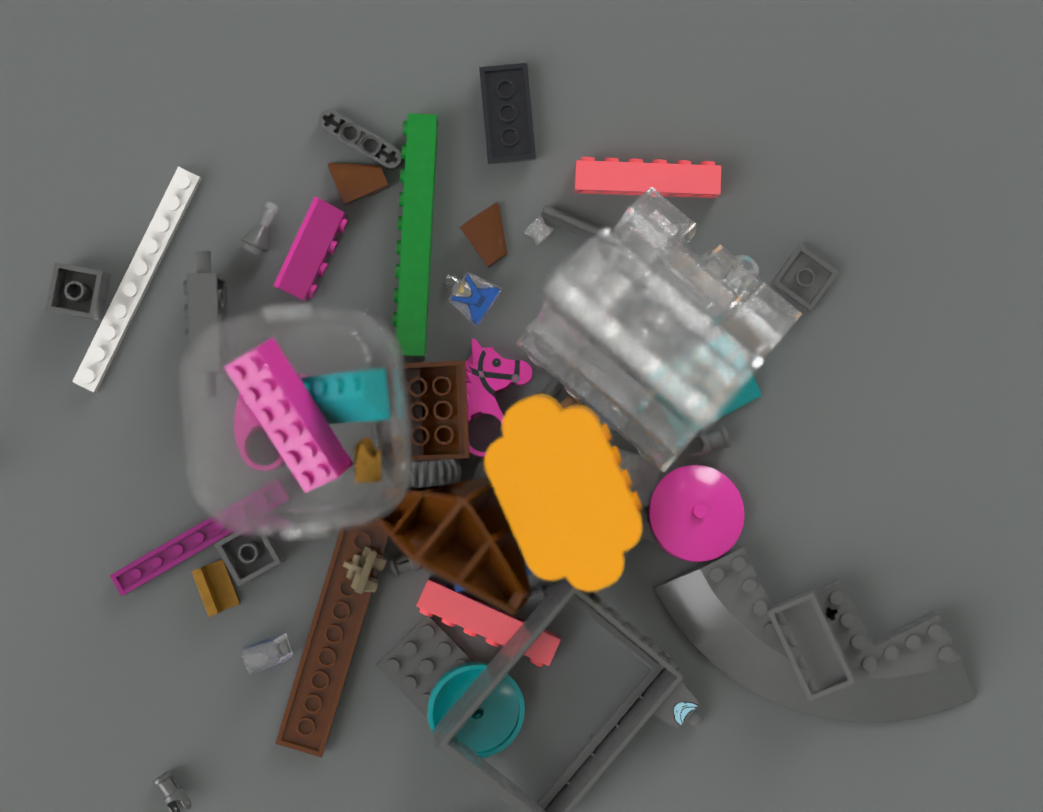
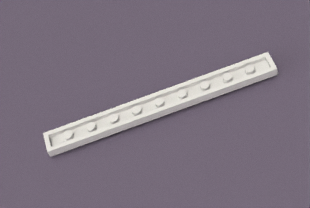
M178 166L72 381L73 383L97 393L202 179L201 177Z

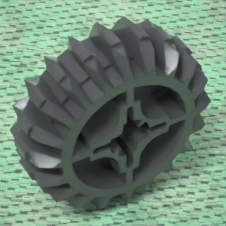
M457 459L404 462L396 466L398 486L404 488L458 483L461 480V467Z

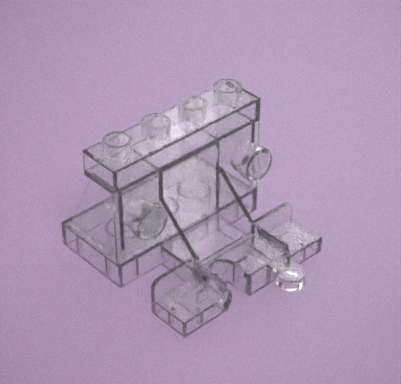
M651 187L629 206L615 226L613 233L605 227L553 273L541 291L547 298L539 316L526 327L516 344L528 354L534 364L545 368L561 382L571 396L583 401L601 417L604 424L607 423L610 429L617 431L636 447L639 454L645 460L654 463L665 472L700 430L704 431L762 363L761 358H764L773 349L802 313L758 277L759 267L749 256L739 254L734 257L720 244L711 246L702 256L692 252L686 244L696 234L697 224Z

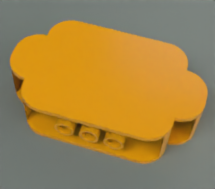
M534 394L519 400L506 412L503 418V435L498 437L486 452L485 469L531 571L538 577L546 580H556L566 576L574 587L583 591H596L611 585L620 577L623 571L624 551L632 548L640 538L642 531L640 512L642 503L637 492L632 493L630 489L632 480L627 469H621L622 457L617 446L612 447L609 440L612 439L609 427L607 423L602 425L598 415L591 408L584 405L576 404L562 408L555 398L546 394Z

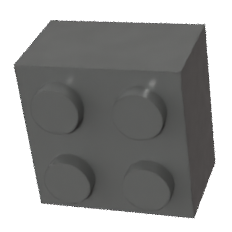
M55 262L46 310L102 321L111 274Z
M263 518L215 543L237 586L285 561Z

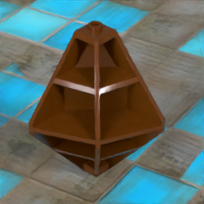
M489 478L412 490L387 488L382 498L376 503L375 509L371 514L372 518L408 558L421 567L512 615L521 612L532 595V590L521 548Z

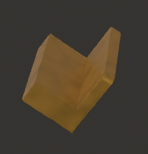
M223 559L191 571L209 617L240 604L239 597Z

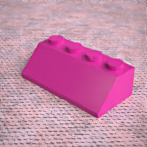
M314 197L273 286L305 302H308L309 298H314L318 289L316 285L319 276H324L328 268L326 261L329 254L333 255L338 246L336 239L339 233H344L348 225L345 212Z

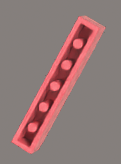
M581 157V160H576L574 193L718 198L721 192V165H715L713 161H703L701 165H694L688 160H679L677 164H667V160L662 159L653 160V163H643V159L636 158L629 159V162H619L618 158H605V161H595L594 157Z
M430 577L416 605L420 608L419 612L429 617H433V615L442 618L441 622L451 627L459 625L464 628L463 632L473 637L481 635L486 638L485 642L495 647H499V645L505 646L526 621L464 592H456L455 588ZM544 630L523 655L529 657V661L539 667H543L544 664L549 666L561 641V637L548 630Z

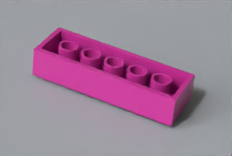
M273 337L224 366L305 493L338 478L354 464Z

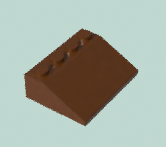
M465 360L392 364L396 462L470 458Z

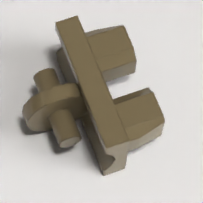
M365 546L361 556L354 554L351 562L344 561L343 566L349 569L346 577L353 579L350 587L360 594H363V591L376 592L379 580L369 576L371 568L382 571L387 559L371 547Z

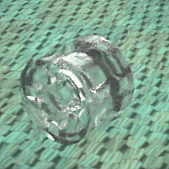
M539 216L529 225L524 234L531 236L534 239V243L539 246L554 229L551 226H547L544 223V219Z

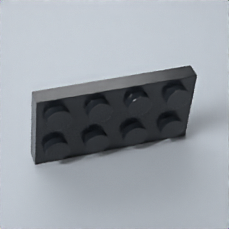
M527 63L479 67L488 164L536 160Z

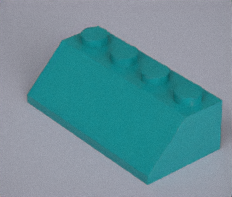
M385 368L300 378L328 424L391 419Z

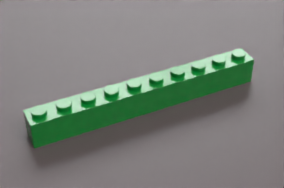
M408 113V120L403 121V135H407L406 144H402L401 157L405 159V168H401L400 183H404V192L399 193V207H403V214L398 216V231H402L401 240H397L396 254L400 255V264L395 266V278L399 279V288H394V302L398 303L397 312H393L392 325L396 327V336H392L391 350L395 351L396 356L426 358L438 117L432 114Z

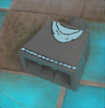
M682 680L652 714L676 729H679L686 722L695 730L704 720L695 711L700 704Z

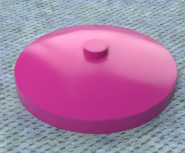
M688 465L673 470L658 482L649 499L648 521L654 538L666 552L684 561L705 562L723 555L736 543L744 525V505L738 489L728 477L711 467Z

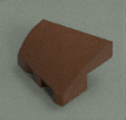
M327 164L344 205H348L366 196H373L390 188L380 165Z
M497 202L459 227L488 268L507 255L500 206Z

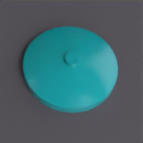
M469 662L461 664L446 672L437 681L430 693L427 705V718L431 732L489 663ZM507 673L455 735L458 740L481 758L493 756L509 746L518 735L523 724L525 714L524 699L516 681L509 673Z

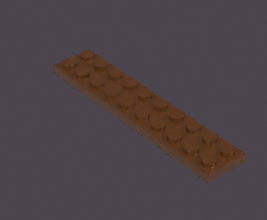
M349 511L345 512L275 744L321 758L324 754L372 592L363 591V594L357 593L355 589L350 587L353 579L346 577L349 569L345 568L343 563L344 561L351 562L354 554L361 556L365 546L371 547L383 556L389 539V535L372 518ZM371 568L369 576L377 578L379 570Z

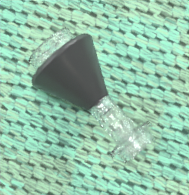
M268 201L266 205H262L266 211L260 223L241 238L244 242L243 249L258 256H261L262 251L268 252V227L274 214L280 215V207Z

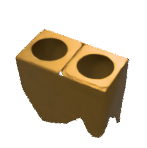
M369 437L363 438L356 444V447L353 445V450L355 451V483L382 482L381 443L380 449L377 452L372 440Z

